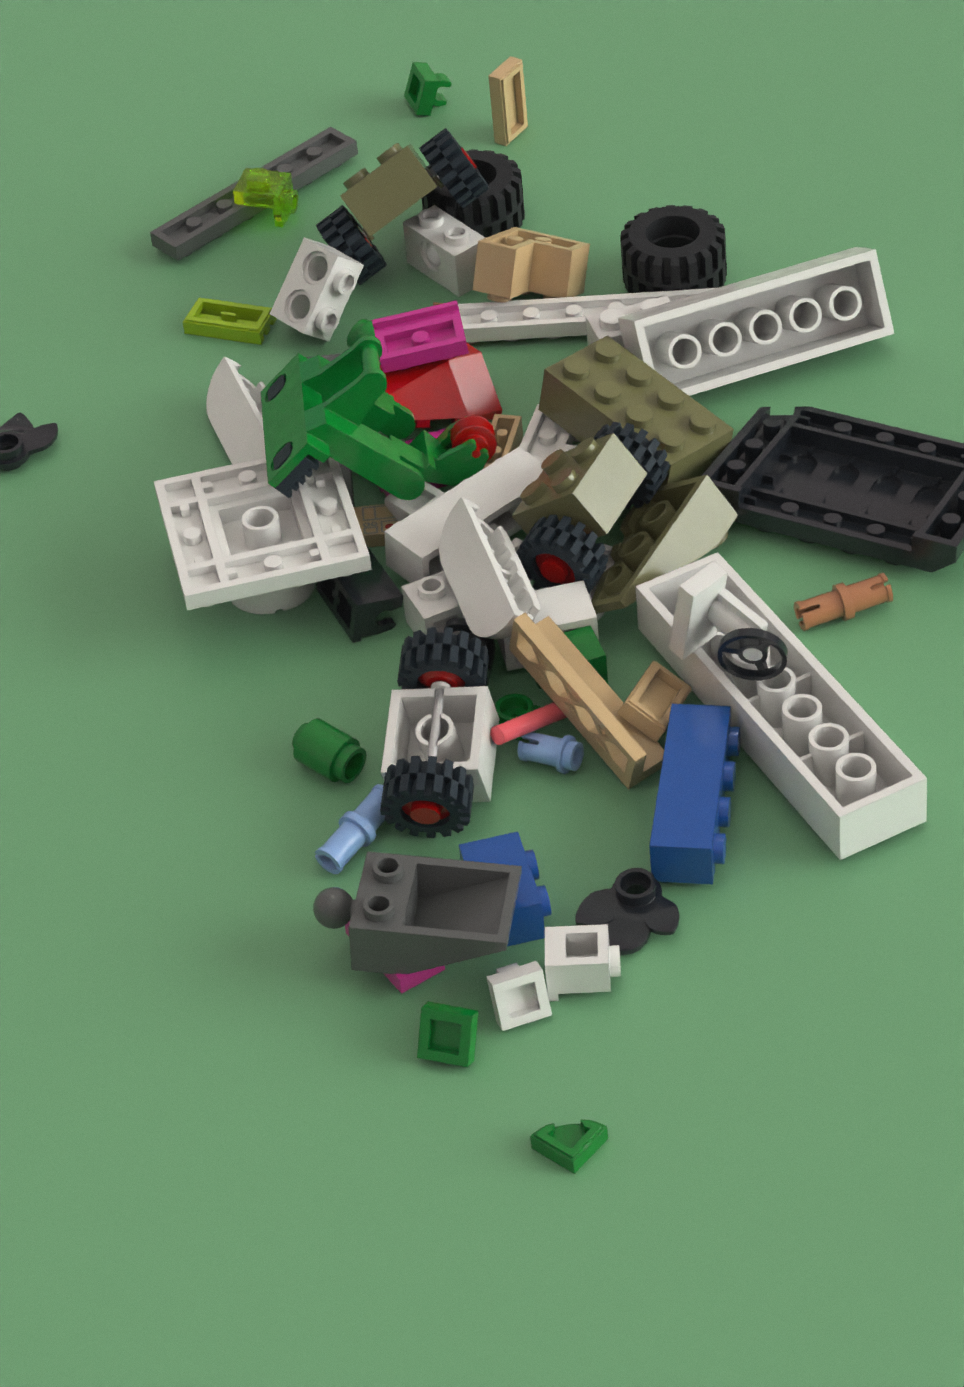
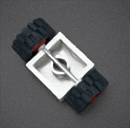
M436 627L427 628V635L418 630L413 632V638L407 636L404 640V645L402 644L397 680L398 686H402V689L392 690L381 767L384 785L380 812L381 815H385L384 820L388 824L395 823V829L402 832L408 828L410 829L409 835L417 837L419 832H426L427 838H435L436 832H440L443 837L451 836L452 830L459 833L463 831L464 825L468 826L470 823L472 802L491 801L497 744L491 738V728L499 725L500 719L488 686H486L489 661L488 649L486 646H481V640L477 637L468 640L469 633L461 630L458 635L452 634L453 628L444 627V633H438Z

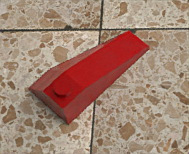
M467 343L469 354L421 364L404 370L385 373L387 378L385 392L392 395L395 402L408 408L413 413L416 423L415 428H429L430 421L435 419H451V423H454L470 415L492 420L494 414H502V407L482 352Z

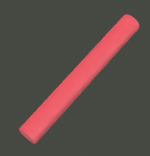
M552 702L492 727L491 738L495 744L502 745L567 717Z

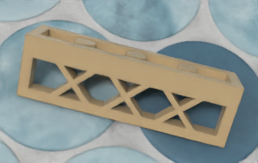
M526 613L513 620L509 650L629 790L660 770L664 755L662 746L617 714L624 702L555 622L547 616L535 624Z

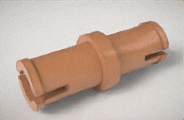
M882 572L877 576L847 586L842 582L833 585L830 592L794 602L796 618L803 619V621L799 622L801 629L806 631L811 627L838 618L847 621L853 619L856 612L885 602H892L893 592L891 585L884 586V583L888 582L887 576Z

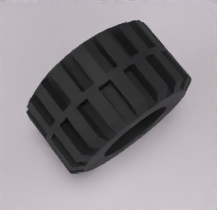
M471 149L466 151L490 189L464 209L451 195L445 185L443 188L437 186L421 198L423 210L435 205L485 238L513 227L521 228L523 225L522 220L525 219L522 176L518 164L514 160H508V156L502 153L495 154L494 151L490 150L478 151V149ZM429 164L427 166L433 175H437Z
M666 205V207L651 208L646 213L641 212L634 216V220H630L624 225L625 230L621 231L620 241L623 283H625L628 293L719 288L724 286L727 276L725 228L723 224L719 223V218L715 215H708V211L701 208L694 209L693 206Z

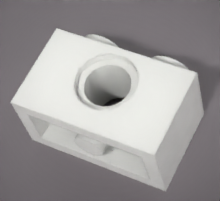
M435 205L422 210L419 214L403 222L408 264L458 297L473 289L478 240L484 239V236Z

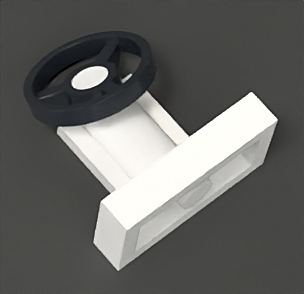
M713 561L679 585L668 649L683 660L716 636L718 629L725 636L719 642L717 657L720 665L728 673L746 680L761 681L774 678L783 672L788 658V650L785 643L778 636L767 631L768 622L725 589L728 575L725 569ZM772 645L779 651L782 659L775 666L768 668L766 659L769 646ZM724 652L738 654L742 661L755 664L758 670L746 669L735 665L726 657Z

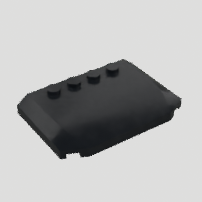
M810 406L795 407L793 415H770V407H760L702 474V476L708 475L737 512L738 516L734 522L755 527L762 532H776L798 538L805 543H818L838 548L848 554H861L884 560L891 565H904L931 573L956 563L964 551V443Z

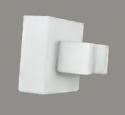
M537 961L521 966L513 963L497 968L496 974L487 976L496 1022L502 1031L552 1015L543 969Z

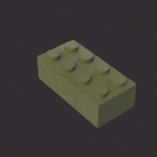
M608 335L544 369L538 410L580 442L589 437L594 438L602 426L606 424L611 426L613 422H620L622 429L626 423L633 424L634 432L639 433L641 428L646 430L648 434L645 438L649 441L656 438L660 442L657 450L665 449L668 455L664 461H669L670 468L661 486L702 476L732 440L734 431L732 427Z

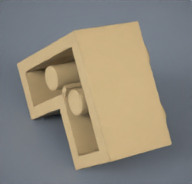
M513 227L478 240L472 290L487 293V298L495 302L512 301V298L519 295H527L530 292L542 294L543 299L575 297L584 293L590 244L518 227Z

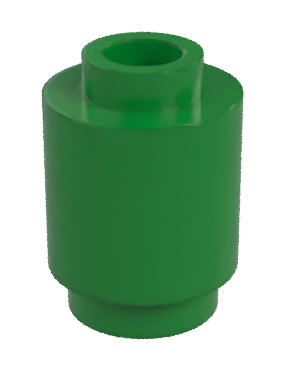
M320 718L302 724L294 734L292 740L294 759L332 782H338L339 780L344 783L352 782L357 778L365 765L367 754L365 749L360 747L359 741Z

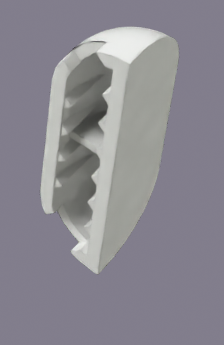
M223 357L212 376L208 388L206 401L208 418L232 464L264 458L266 455L260 392L266 386L262 381L257 386H254L248 379L238 373L241 367L240 364L227 357Z
M461 497L451 510L442 530L439 546L441 565L472 633L487 639L511 637L513 620L526 613L534 621L535 616L540 611L539 600L506 531L501 526L497 527L494 531L475 514L479 506Z

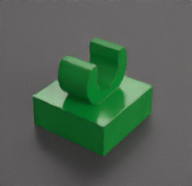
M413 62L404 97L416 115L431 116L433 105L440 107L447 103L443 94L437 93L438 88L451 87L452 83L445 74H434L428 63Z
M427 1001L421 1007L417 1058L468 1068L474 1062L479 1010Z

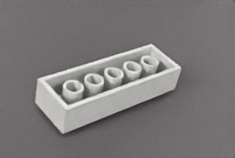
M861 247L840 251L618 317L625 348L689 396L895 334L876 249Z

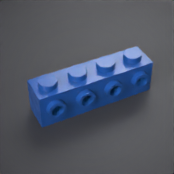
M671 704L649 845L651 873L658 882L713 885L715 865L725 864L726 833H720L721 827L729 828L731 797H725V792H734L736 762L730 761V756H739L741 738L740 727H734L731 723V706Z

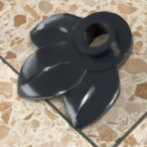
M17 413L0 427V469L4 471L15 470L24 464L30 455L49 448L57 439V424L49 423L34 428L32 423L22 413Z
M642 868L627 869L617 876L612 888L590 893L579 906L575 916L577 926L608 924L609 946L619 945L620 955H628L639 951L647 943L651 932L658 935H673L677 930L680 919L676 904L662 896L660 883L650 871Z

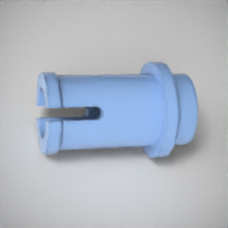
M533 731L521 736L522 739L529 740V743L522 741L518 743L517 752L520 760L553 766L562 774H566L570 770L577 771L584 756L583 744L577 742L576 738L572 735H565L563 738Z

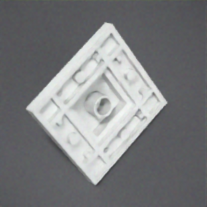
M266 457L154 481L157 500L187 611L231 601L237 608L249 613L273 614L276 610L283 609L286 611L302 604L314 591L315 582L372 570L370 555L338 461L331 457L324 463L319 461V468L316 471L312 468L313 475L310 478L305 475L306 482L303 485L299 483L297 491L292 489V496L290 498L268 484Z

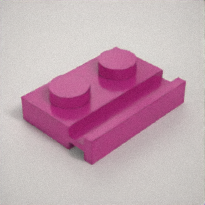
M457 300L372 320L375 337L380 340L383 351L380 363L384 373L469 354Z

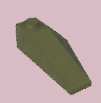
M708 475L662 485L648 504L644 503L640 508H635L633 505L620 527V531L625 536L623 542L613 545L610 556L615 561L614 565L602 574L591 602L596 614L628 607L636 601L635 586L695 562L712 549L720 546L729 535L728 530L738 514Z

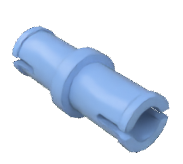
M382 784L375 785L354 811L345 812L339 819V828L322 847L315 851L317 862L326 871L332 874H339L361 847L370 846L377 836L376 830L385 821V815H381L380 812L383 793Z

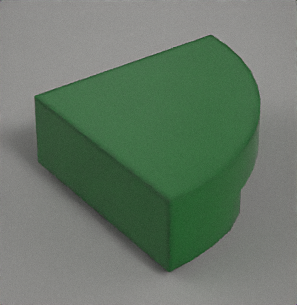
M583 1119L580 1120L581 1124H566L555 1127L554 1123L548 1124L530 1136L531 1149L575 1174L608 1140V1128L596 1121Z

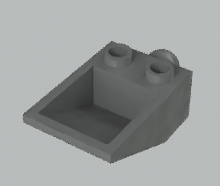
M367 851L356 899H352L351 895L344 889L338 887L326 888L316 896L313 903V912L316 920L322 926L330 929L341 928L349 923L352 970L385 974H411L506 951L522 866Z

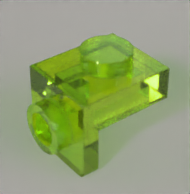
M245 168L233 190L235 204L272 208L275 227H284L290 214H295L298 207V191L293 189L292 176L289 172L271 171L264 168Z

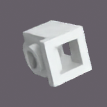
M608 924L545 927V975L549 1001H559V994L611 992L610 977H621L620 946H609Z

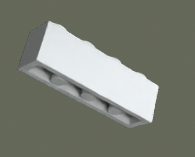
M517 447L502 458L496 459L492 464L470 478L463 480L459 485L443 495L429 501L424 507L408 517L394 523L384 531L386 565L410 583L444 571L439 554L441 534L451 510L461 497L479 506L475 514L494 531L497 527L501 526L509 537L522 529L512 518V514L522 501L520 498L522 491L533 481L537 480L543 471L541 468L542 462L521 447Z

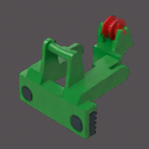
M370 335L358 339L349 349L331 362L320 355L308 359L297 353L260 392L268 484L288 498L292 496V489L297 491L299 483L303 485L306 482L305 475L310 478L313 475L312 468L316 471L319 468V461L324 463L329 457L401 500H413L419 497L424 491L425 482L457 486L463 480L481 471L486 462L493 457L497 447L493 425L487 419L481 416L470 415L450 424L437 438L423 430L409 445L399 440L407 438L412 434L416 424L415 418L408 408L395 402L394 397L385 392L387 378L380 368L379 361L383 351L382 345L378 338ZM379 431L382 432L383 434L387 435L388 438L385 437V436H383V435H381V434L378 433V432H379Z

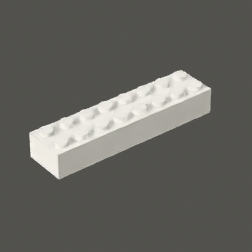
M718 552L635 586L638 629L683 681L691 686L692 691L704 705L731 706L732 726L740 727V746L839 860L926 822V776ZM713 561L728 572L725 589L768 622L767 631L778 636L785 643L788 650V658L783 672L774 678L761 681L746 680L728 673L720 665L717 657L719 642L725 636L718 629L716 636L683 660L668 649L679 585ZM772 645L769 646L766 659L768 668L775 666L782 659L779 651ZM724 652L726 657L735 665L746 669L758 670L755 664L742 661L738 654Z

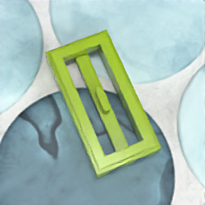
M199 297L183 320L184 334L262 345L264 335H268L270 325H274L277 319L270 314L272 309L270 307Z

